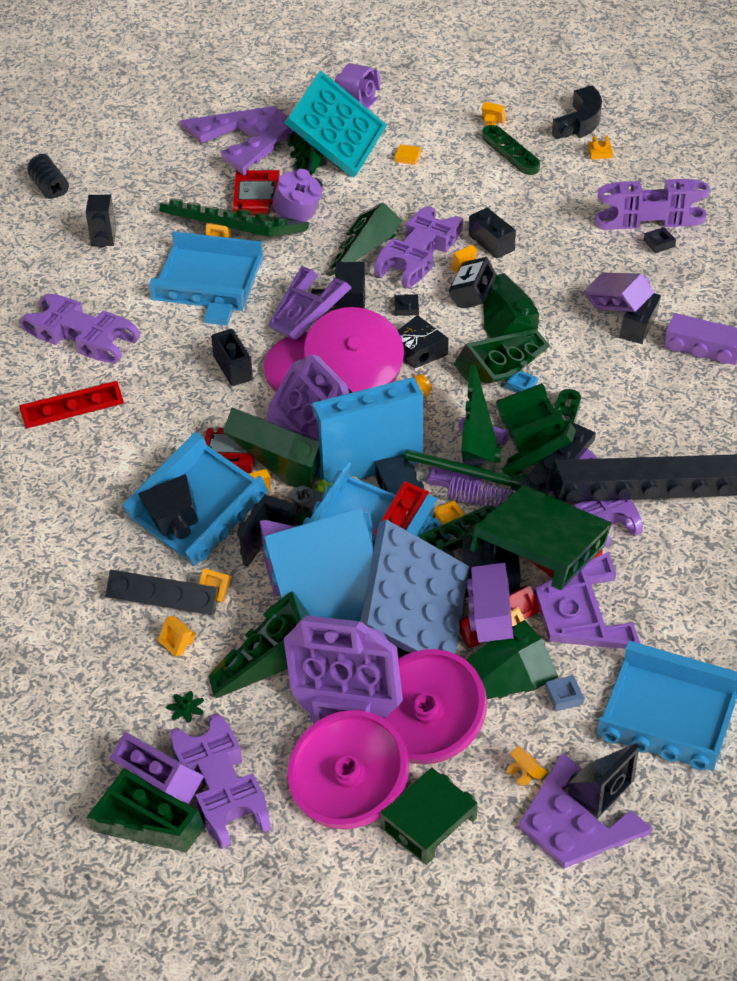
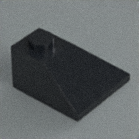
M634 743L587 764L580 772H574L567 783L569 787L568 794L598 819L634 782L639 746Z

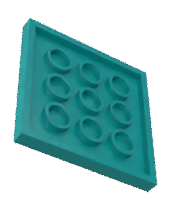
M321 70L314 77L284 122L350 177H355L387 126V124Z

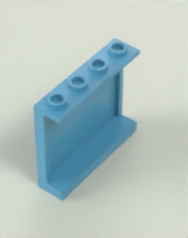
M173 231V246L159 278H151L149 283L151 300L208 307L209 302L233 305V310L243 311L263 260L262 242Z
M414 377L312 403V410L318 421L320 468L317 474L320 481L325 479L326 482H333L337 471H343L348 462L352 463L349 476L357 477L359 480L375 475V461L403 455L407 449L423 453V393ZM409 461L410 464H419L417 462Z
M195 431L138 488L122 507L131 520L195 566L205 560L210 552L221 541L226 539L229 532L246 518L247 513L254 504L258 503L264 494H267L269 491L260 475L255 479L207 446L203 436ZM186 474L193 491L199 521L197 524L190 526L191 534L185 539H178L175 533L163 536L147 515L138 493Z
M348 462L343 471H337L333 480V486H327L322 502H316L312 511V517H307L302 525L368 507L375 531L396 495L349 476L352 463ZM427 495L406 531L418 538L424 533L433 517L438 498Z
M368 507L264 536L266 541L264 543V552L272 562L273 570L271 575L275 586L279 587L281 594L279 600L292 591L310 616L361 621L376 541Z
M629 641L625 650L624 662L603 717H599L597 736L602 737L604 741L611 744L622 743L630 746L635 743L639 746V752L641 753L648 751L661 755L663 759L670 762L681 761L690 764L696 770L704 771L707 769L714 771L737 701V671Z

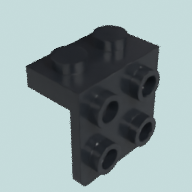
M264 494L261 500L254 504L251 514L245 522L239 525L237 531L241 548L240 555L242 556L244 566L249 567L262 548L260 521L267 520L296 527L293 503Z

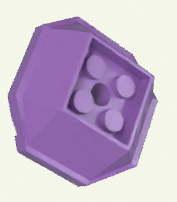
M309 355L292 363L269 404L267 420L319 439L318 421L313 413L312 403L349 394L347 384L319 356Z
M306 615L284 638L291 692L299 704L310 714L308 717L313 724L328 715L348 710L366 711L385 719L403 701L397 647L387 640L382 630L370 628L359 621Z

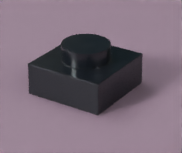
M665 227L644 233L643 241L655 253L676 246V239Z
M418 294L394 295L395 316L419 315Z

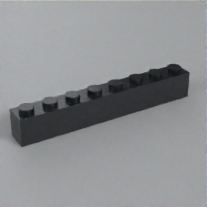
M737 454L554 460L549 482L556 499L562 502L737 496Z

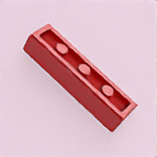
M113 381L19 405V409L27 429L124 404L118 381Z

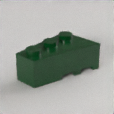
M125 768L86 817L95 833L187 852L205 828L198 810Z

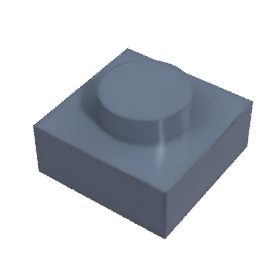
M574 675L546 682L545 689L555 712L583 705L584 696Z

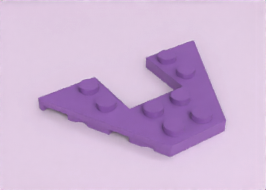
M275 106L181 120V126L201 143L238 128L251 138L247 141L231 145L228 149L221 151L222 159L242 175L247 174L246 169L253 163L258 164L261 158L267 156L274 149L273 145L278 140L282 142L287 138L288 134L293 132L284 123L288 115Z

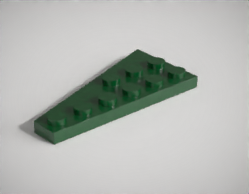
M170 198L169 202L160 203L159 212L222 225L268 237L305 232L309 228V222L284 217H272L266 213L253 214L248 209L227 210L213 206H201L200 203L195 202L183 203L182 199Z

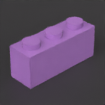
M602 272L583 291L598 310L636 312L654 293L649 279L641 273Z
M674 313L666 330L664 348L675 352L681 351L693 354L699 358L705 357L717 360L723 364L736 365L737 328Z
M505 563L471 567L472 579H467L471 632L477 631L478 642L513 638L509 584Z
M124 732L110 757L111 760L147 782L188 804L204 777L178 760L127 732Z

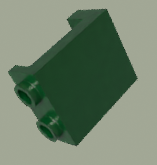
M542 383L496 401L500 419L505 429L509 430V436L518 452L565 426L563 416L560 412L557 413Z
M431 767L380 812L381 829L427 865L435 858V848L467 819L472 822L477 819L478 803L469 792H463L455 786L447 775L440 774Z

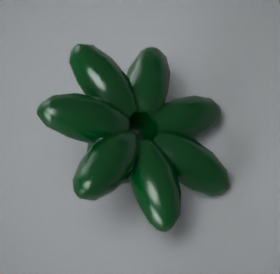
M189 691L183 697L174 694L173 698L176 703L166 706L167 710L175 711L172 715V720H177L184 716L186 722L190 723L192 714H203V710L197 706L201 705L204 699H193V692Z

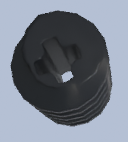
M38 154L30 159L27 166L28 175L46 198H57L67 193L69 183L48 155Z

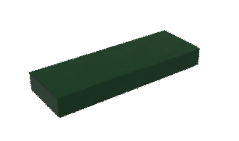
M567 424L507 458L502 472L513 476L568 445L574 438L575 428L572 424Z

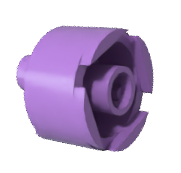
M348 63L343 68L341 74L338 73L335 77V82L367 109L376 102L378 97H374L376 90L380 91V75L376 69Z
M305 169L284 173L279 177L272 203L273 209L280 217L307 221L314 216L323 188Z

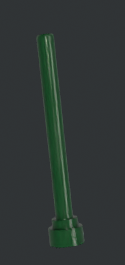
M409 449L404 454L405 460L510 486V489L515 490V492L519 489L522 481L528 476L523 473L510 476Z

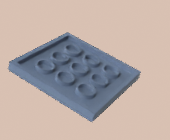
M387 519L379 522L360 622L370 628L382 630L389 642L409 653L425 649H439L456 654L460 630L459 621L462 617L469 566Z

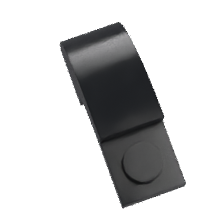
M593 85L574 90L573 107L576 109V112L553 119L552 136L555 139L569 137L573 134L578 138H582L592 133L598 127L601 119L602 98Z

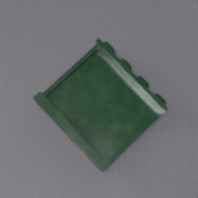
M523 485L515 493L512 492L506 501L500 502L492 513L489 512L485 516L483 521L474 525L470 533V538L473 539L470 551L474 552L483 544V540L555 571L551 586L562 590L606 545L612 522Z

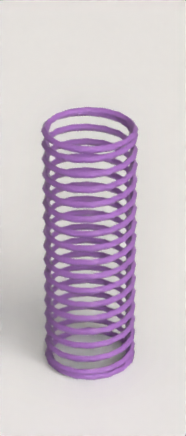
M452 476L447 492L448 499L451 497L452 500L455 498L456 501L459 499L460 502L476 504V506L480 505V507L490 504L493 485H491L488 501L485 505L489 484L486 486L484 500L481 504L485 483L482 485L480 499L477 503L481 482L478 483L476 497L473 502L477 481L474 482L473 489V480L470 481L465 500L469 480H466L464 486V478L460 485L461 478L459 477L456 483V476ZM456 483L455 494L452 498L453 490ZM459 485H460L459 495H458V497L456 498L457 492H458V488H459ZM463 486H464V492H463V496H462V499H461V493H462ZM495 486L490 506H494V500L497 493V486ZM500 487L499 490H498V495H497V500H496L495 507L498 506V501H499L500 494H501V489H502L501 487ZM506 488L503 489L501 502H503ZM471 489H472V495H471V499H470V501H469V495H470V492H471ZM510 489L507 490L505 501L509 497Z

